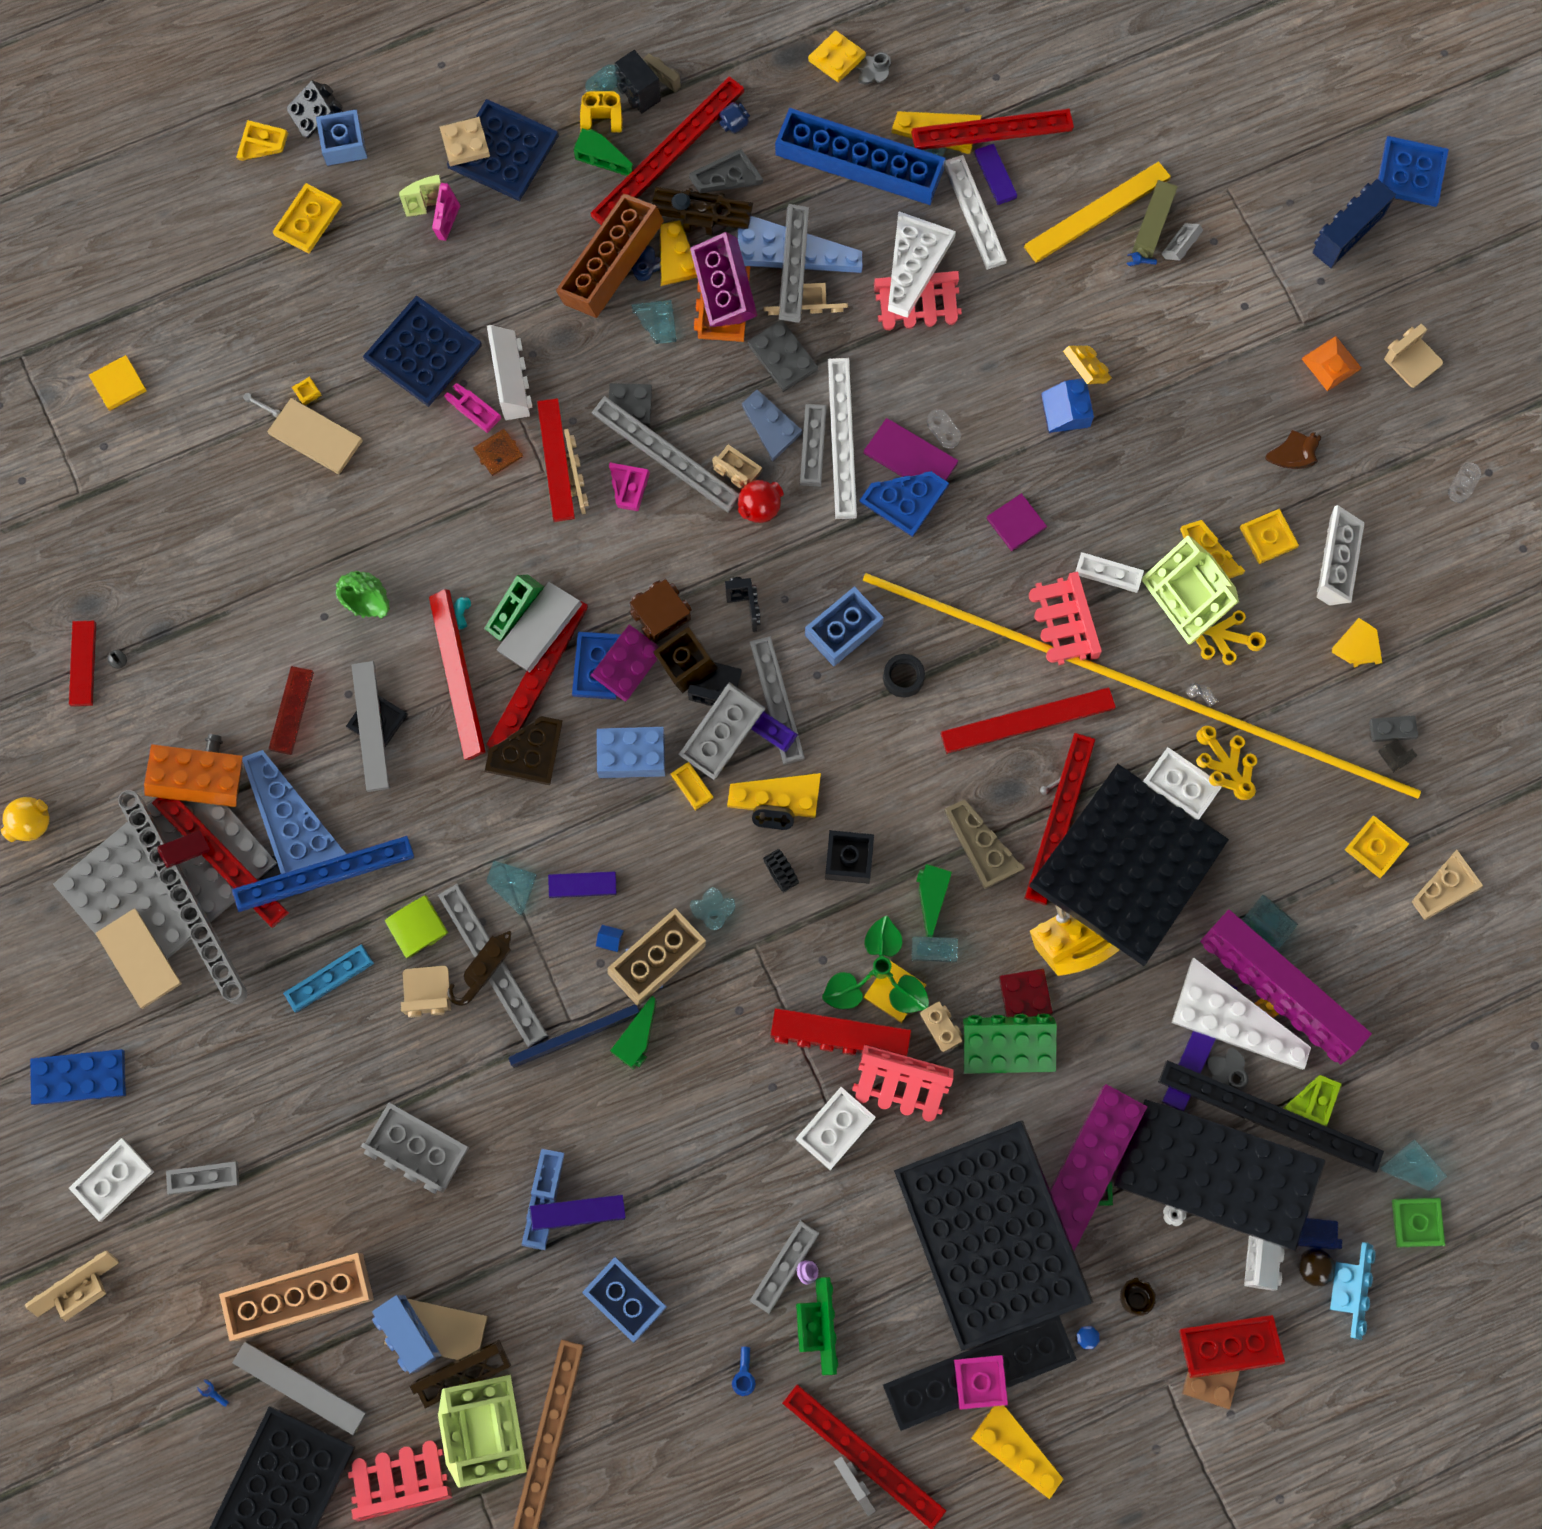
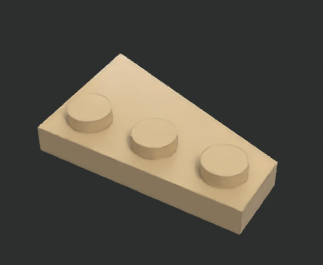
M1456 849L1433 878L1416 895L1412 904L1422 918L1427 920L1482 889L1483 884Z

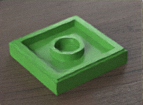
M1441 1198L1392 1200L1396 1247L1445 1246Z

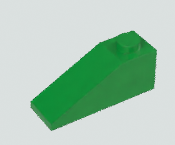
M582 128L574 147L575 160L628 176L634 170L633 163L602 134L595 130Z
M528 574L517 575L484 629L499 641H503L543 590L544 586Z
M926 864L924 870H919L916 882L920 883L918 891L926 937L931 939L952 872Z
M653 996L647 1001L610 1050L615 1057L633 1070L636 1066L640 1068L647 1059L645 1054L648 1050L657 1003L656 998Z

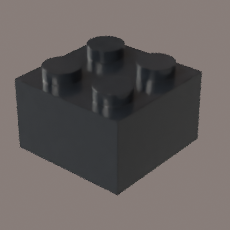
M635 49L615 62L616 87L622 95L625 94L628 97V101L633 109L637 108L642 114L661 101L659 78Z
M829 830L825 880L869 884L874 834Z

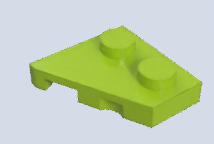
M1318 1075L1283 1109L1327 1127L1341 1083Z

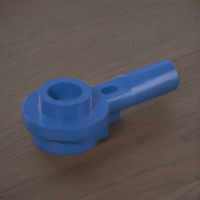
M741 1347L740 1372L734 1376L732 1381L733 1390L740 1396L750 1395L756 1386L753 1375L749 1373L750 1347Z

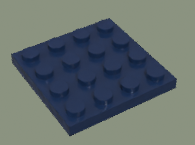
M486 99L476 117H480L490 157L450 166L448 161L447 167L520 201L559 137V134L554 129Z
M416 295L363 355V359L429 407L480 349L482 343Z

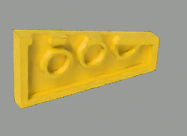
M898 111L892 127V133L913 139L911 134L913 128L981 120L982 115ZM973 144L944 148L970 154Z
M821 773L730 784L727 807L754 810L758 805H771L789 808L795 816L815 818Z

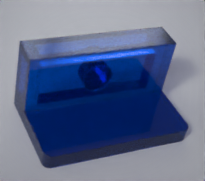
M1307 1218L1298 1246L1332 1250L1342 1249V1239H1338V1222Z

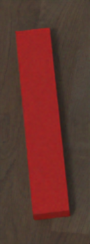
M556 398L537 401L553 521L573 520L575 515L559 400Z

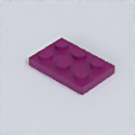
M629 624L590 676L626 702L657 661L653 651L659 648V646Z

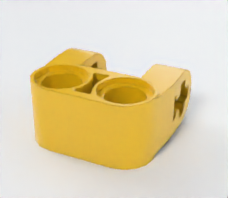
M613 91L586 92L581 99L580 129L592 130V119H611V132L622 133L623 119L619 94Z

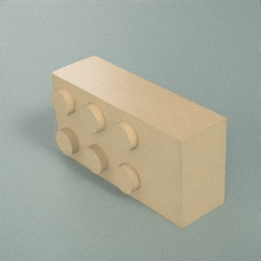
M675 908L608 967V975L639 1007L704 949L706 940Z

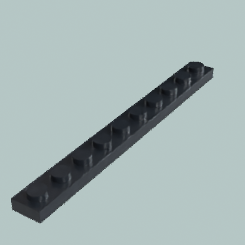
M1169 1060L1164 1064L1158 1083L1365 1170L1377 1173L1384 1150Z

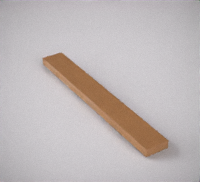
M566 1340L560 1341L513 1529H539L584 1349L582 1344Z

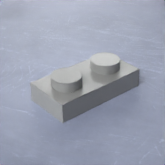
M1185 223L1162 252L1163 257L1168 260H1181L1203 232L1201 225Z

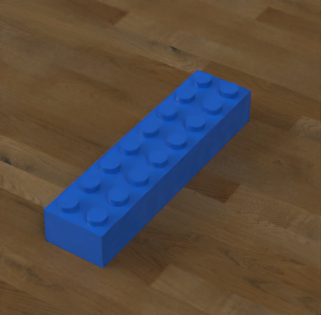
M789 108L775 142L776 156L931 205L945 165V157Z

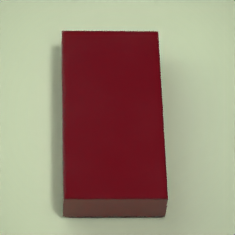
M199 830L158 846L157 850L166 868H170L206 854L210 851V848Z

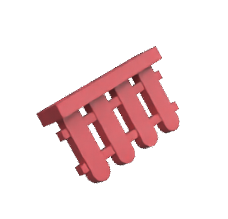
M958 271L934 273L920 296L922 297L923 312H915L914 306L908 318L888 311L891 277L875 278L874 293H879L876 295V301H880L882 314L878 315V322H882L883 328L888 331L895 327L896 320H903L904 326L908 329L913 328L916 324V319L924 318V323L928 327L934 326L937 322V317L945 316L947 324H955L958 315L962 314L961 308H957L956 294H959V287L955 288L959 281ZM942 295L944 310H936L935 296Z
M1078 571L1069 573L1067 581H1064L1063 578H1058L1057 583L1042 586V583H1037L1035 585L1036 588L1030 590L1029 599L1032 602L1041 603L1042 608L1036 610L1034 617L1038 622H1046L1048 628L1042 630L1040 638L1043 642H1052L1054 647L1047 651V660L1063 665L1065 663L1064 660L1079 657L1081 661L1086 659V655H1089L1090 661L1099 659L1102 650ZM1068 595H1071L1072 601H1069ZM1062 597L1063 603L1048 606L1047 600ZM1076 614H1077L1078 621H1075L1074 615H1076ZM1068 617L1069 623L1054 626L1052 620ZM1082 634L1084 641H1081L1080 635ZM1074 637L1075 643L1064 646L1059 645L1058 640Z
M864 1045L858 1070L862 1071L859 1084L854 1083L852 1091L856 1092L855 1098L859 1103H866L870 1096L877 1097L878 1106L881 1109L890 1108L892 1102L899 1103L900 1111L903 1115H911L914 1108L923 1110V1119L930 1122L936 1118L937 1114H942L943 1107H939L943 1093L948 1094L949 1087L952 1085L954 1069ZM876 1075L884 1077L881 1090L872 1088ZM898 1081L907 1083L903 1096L895 1094ZM921 1087L929 1089L925 1102L917 1100Z
M426 1441L422 1447L423 1454L415 1455L413 1449L403 1447L399 1451V1460L391 1461L390 1456L382 1452L375 1458L376 1465L368 1467L365 1460L361 1458L355 1459L352 1463V1471L348 1472V1478L354 1479L356 1496L351 1497L352 1504H357L358 1508L351 1509L353 1520L359 1522L452 1498L451 1488L444 1486V1481H448L447 1474L442 1475L439 1457L444 1456L443 1449L438 1450L435 1442ZM421 1461L425 1463L427 1479L423 1480L418 1479L416 1463ZM401 1467L403 1485L395 1486L393 1468ZM377 1473L380 1489L375 1492H371L369 1474ZM428 1486L429 1490L420 1492V1487ZM405 1492V1496L397 1498L396 1493ZM381 1497V1502L373 1504V1499Z

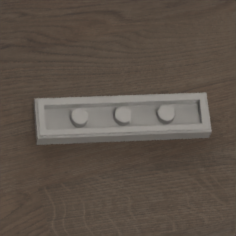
M805 404L800 486L821 487L826 405Z
M800 1220L751 1297L750 1302L770 1314L797 1271L798 1264L804 1260L820 1233Z

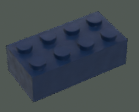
M1376 179L1372 184L1367 183L1361 190V195L1358 198L1354 196L1347 204L1348 208L1345 211L1340 210L1334 216V221L1330 225L1328 223L1325 224L1320 230V236L1314 242L1316 246L1312 253L1328 267L1332 268L1386 215L1396 194L1380 180Z

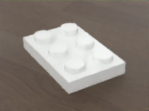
M1168 747L1143 781L1149 788L1158 794L1164 795L1168 801L1177 807L1183 808L1187 814L1197 820L1200 819L1222 787L1211 785L1208 774Z
M840 1087L795 1140L831 1170L876 1117L846 1090Z
M121 1138L77 1179L69 1189L99 1222H102L154 1171L126 1140Z

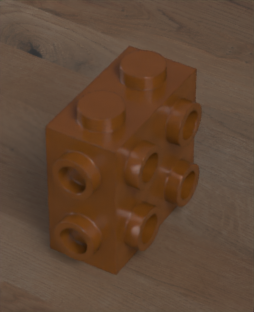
M666 579L654 582L649 590L636 594L630 602V615L635 622L640 621L643 625L641 629L648 639L652 638L655 643L691 620L690 611L692 609L686 600L682 601L679 598L678 594L680 593L674 583L669 584Z

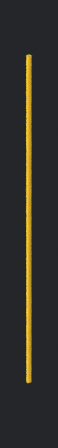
M868 573L864 575V582L1047 653L1049 649L1054 648L1049 644ZM1079 657L1065 660L1418 799L1421 794V790L1087 659L1080 661Z

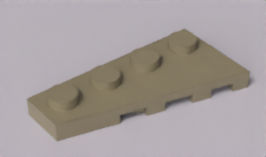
M965 799L944 809L984 889L1025 870L1024 866L1012 856L1013 854L1009 849L1005 848L995 833L984 824L981 817Z

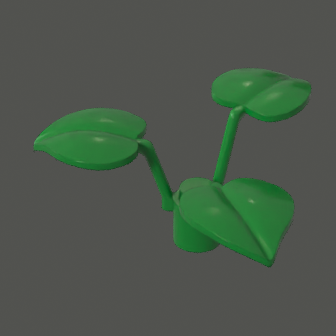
M884 916L876 921L865 936L864 944L867 952L871 955H879L873 963L872 971L858 984L852 974L846 972L837 973L830 978L822 995V1000L833 1008L842 1010L852 1009L859 1005L863 999V994L859 988L872 976L878 979L888 977L891 984L895 987L889 994L890 1003L895 1010L901 1013H914L923 1011L929 1006L927 992L917 978L904 975L897 984L893 974L890 972L892 967L891 961L883 955L887 957L896 955L901 950L903 942L899 930L888 916Z

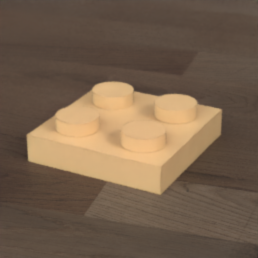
M480 117L440 126L450 166L490 157Z

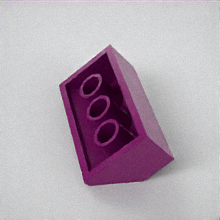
M725 232L691 247L690 250L710 326L740 324L758 316L738 239Z

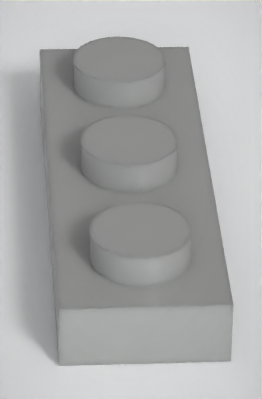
M238 1162L166 1171L167 1194L172 1195L239 1186Z

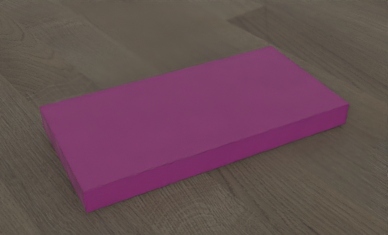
M888 418L884 420L863 452L866 456L901 477L915 476L932 471L947 481L958 464L957 459Z

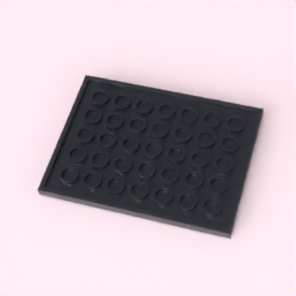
M1117 763L1031 881L1029 887L1142 966H1145L1229 839L1202 820L1194 819L1183 808L1177 807L1168 801L1164 795L1158 794L1149 788L1143 780Z
M1023 1120L894 1170L961 1351L1094 1303Z

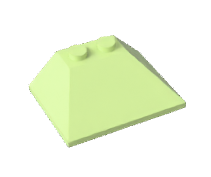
M1190 536L1185 537L1142 577V582L1189 645L1239 602L1234 584L1213 556Z
M511 1375L442 1389L438 1418L446 1465L458 1488L527 1472Z

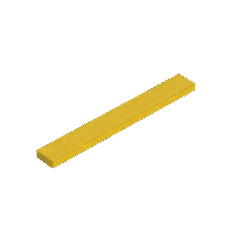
M1158 161L1024 245V249L1034 262L1037 263L1155 190L1158 180L1168 182L1171 176Z

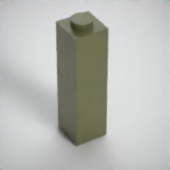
M1160 180L1157 181L1132 253L1139 252L1142 257L1152 259L1178 186Z

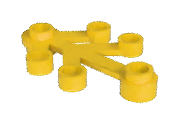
M1240 610L1235 611L1231 617L1210 627L1203 633L1212 638L1222 653V661L1226 665H1232L1237 656L1235 652L1230 650L1224 639L1247 645L1252 651L1261 650L1266 643L1265 636L1260 632H1254L1247 636L1226 630L1233 625H1241L1244 622L1246 616ZM1235 615H1240L1242 620H1236ZM1203 635L1195 640L1201 648L1202 658L1205 660L1211 659L1215 654L1214 647L1208 645ZM1256 640L1259 646H1254L1252 641ZM1208 649L1212 654L1206 655L1204 650ZM1226 655H1231L1233 660H1227Z
M1203 726L1196 734L1197 740L1203 745H1210L1220 762L1213 760L1208 753H1202L1196 760L1198 766L1216 770L1209 776L1211 785L1233 790L1234 795L1240 800L1251 799L1256 792L1255 786L1251 782L1252 769L1257 764V757L1254 754H1247L1242 759L1244 768L1241 776L1237 768L1240 749L1245 745L1244 738L1236 735L1230 740L1231 750L1230 757H1228L1216 739L1215 728ZM1221 772L1229 774L1232 780L1225 779Z

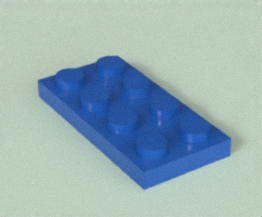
M125 1050L30 1058L32 1105L126 1096Z

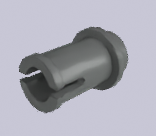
M208 734V738H205V741H207L205 751L219 753L220 744H223V741H221L222 737Z

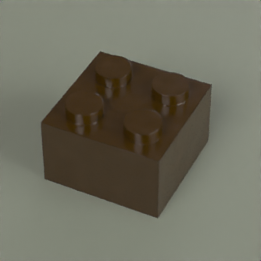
M689 626L653 651L682 694L689 689L690 685L697 684L718 669Z

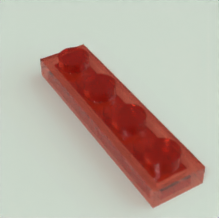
M291 666L269 745L270 751L292 755L314 675L313 670Z

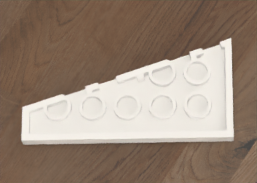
M898 212L888 311L908 318L953 242L956 231Z
M1192 958L1172 1020L1173 1024L1302 1070L1305 1069L1311 1050L1308 1044L1198 960Z

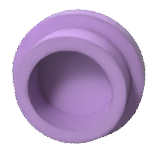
M804 1260L798 1264L797 1275L803 1284H811L818 1278L819 1272L814 1262Z

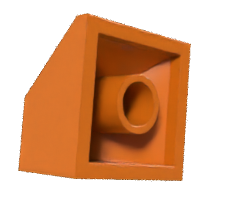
M1336 336L1302 358L1303 362L1327 391L1362 368Z

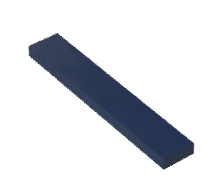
M634 1004L511 1055L508 1058L513 1068L631 1020L638 1015V1007Z

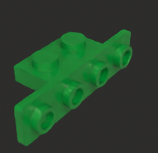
M822 1277L815 1280L817 1302L796 1304L799 1352L820 1351L822 1375H837L838 1358L835 1349L837 1336L834 1331L835 1311L832 1306L833 1285L830 1277Z

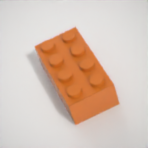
M151 744L144 782L145 796L236 807L243 756Z

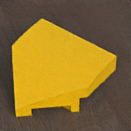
M1358 618L1333 646L1332 653L1350 664L1353 663L1354 667L1365 663H1382L1377 629Z

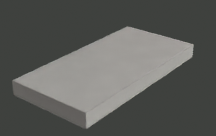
M548 582L497 648V651L530 673L581 607L582 603L580 600Z
M729 682L678 755L715 780L763 713L765 707Z

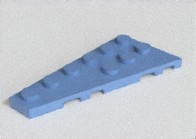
M751 216L748 229L738 228V242L744 265L783 268L786 227ZM807 234L805 269L861 273L862 251Z
M263 750L243 757V763L281 874L346 855L344 850Z

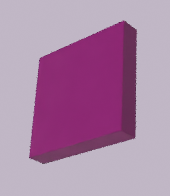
M1022 493L989 514L986 518L1011 552L1047 528V525Z

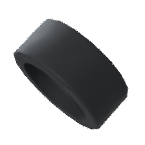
M903 653L889 659L884 668L883 681L891 694L902 698L911 697L918 693L923 686L925 670L918 658ZM899 664L912 666L917 673L915 683L907 688L895 685L891 678V672L894 667Z

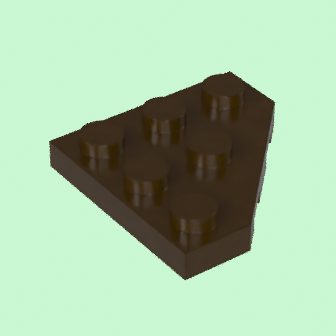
M540 716L526 727L510 735L504 741L494 745L488 751L484 772L550 785L563 720Z

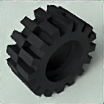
M780 849L763 858L767 869L783 893L799 884L793 868Z

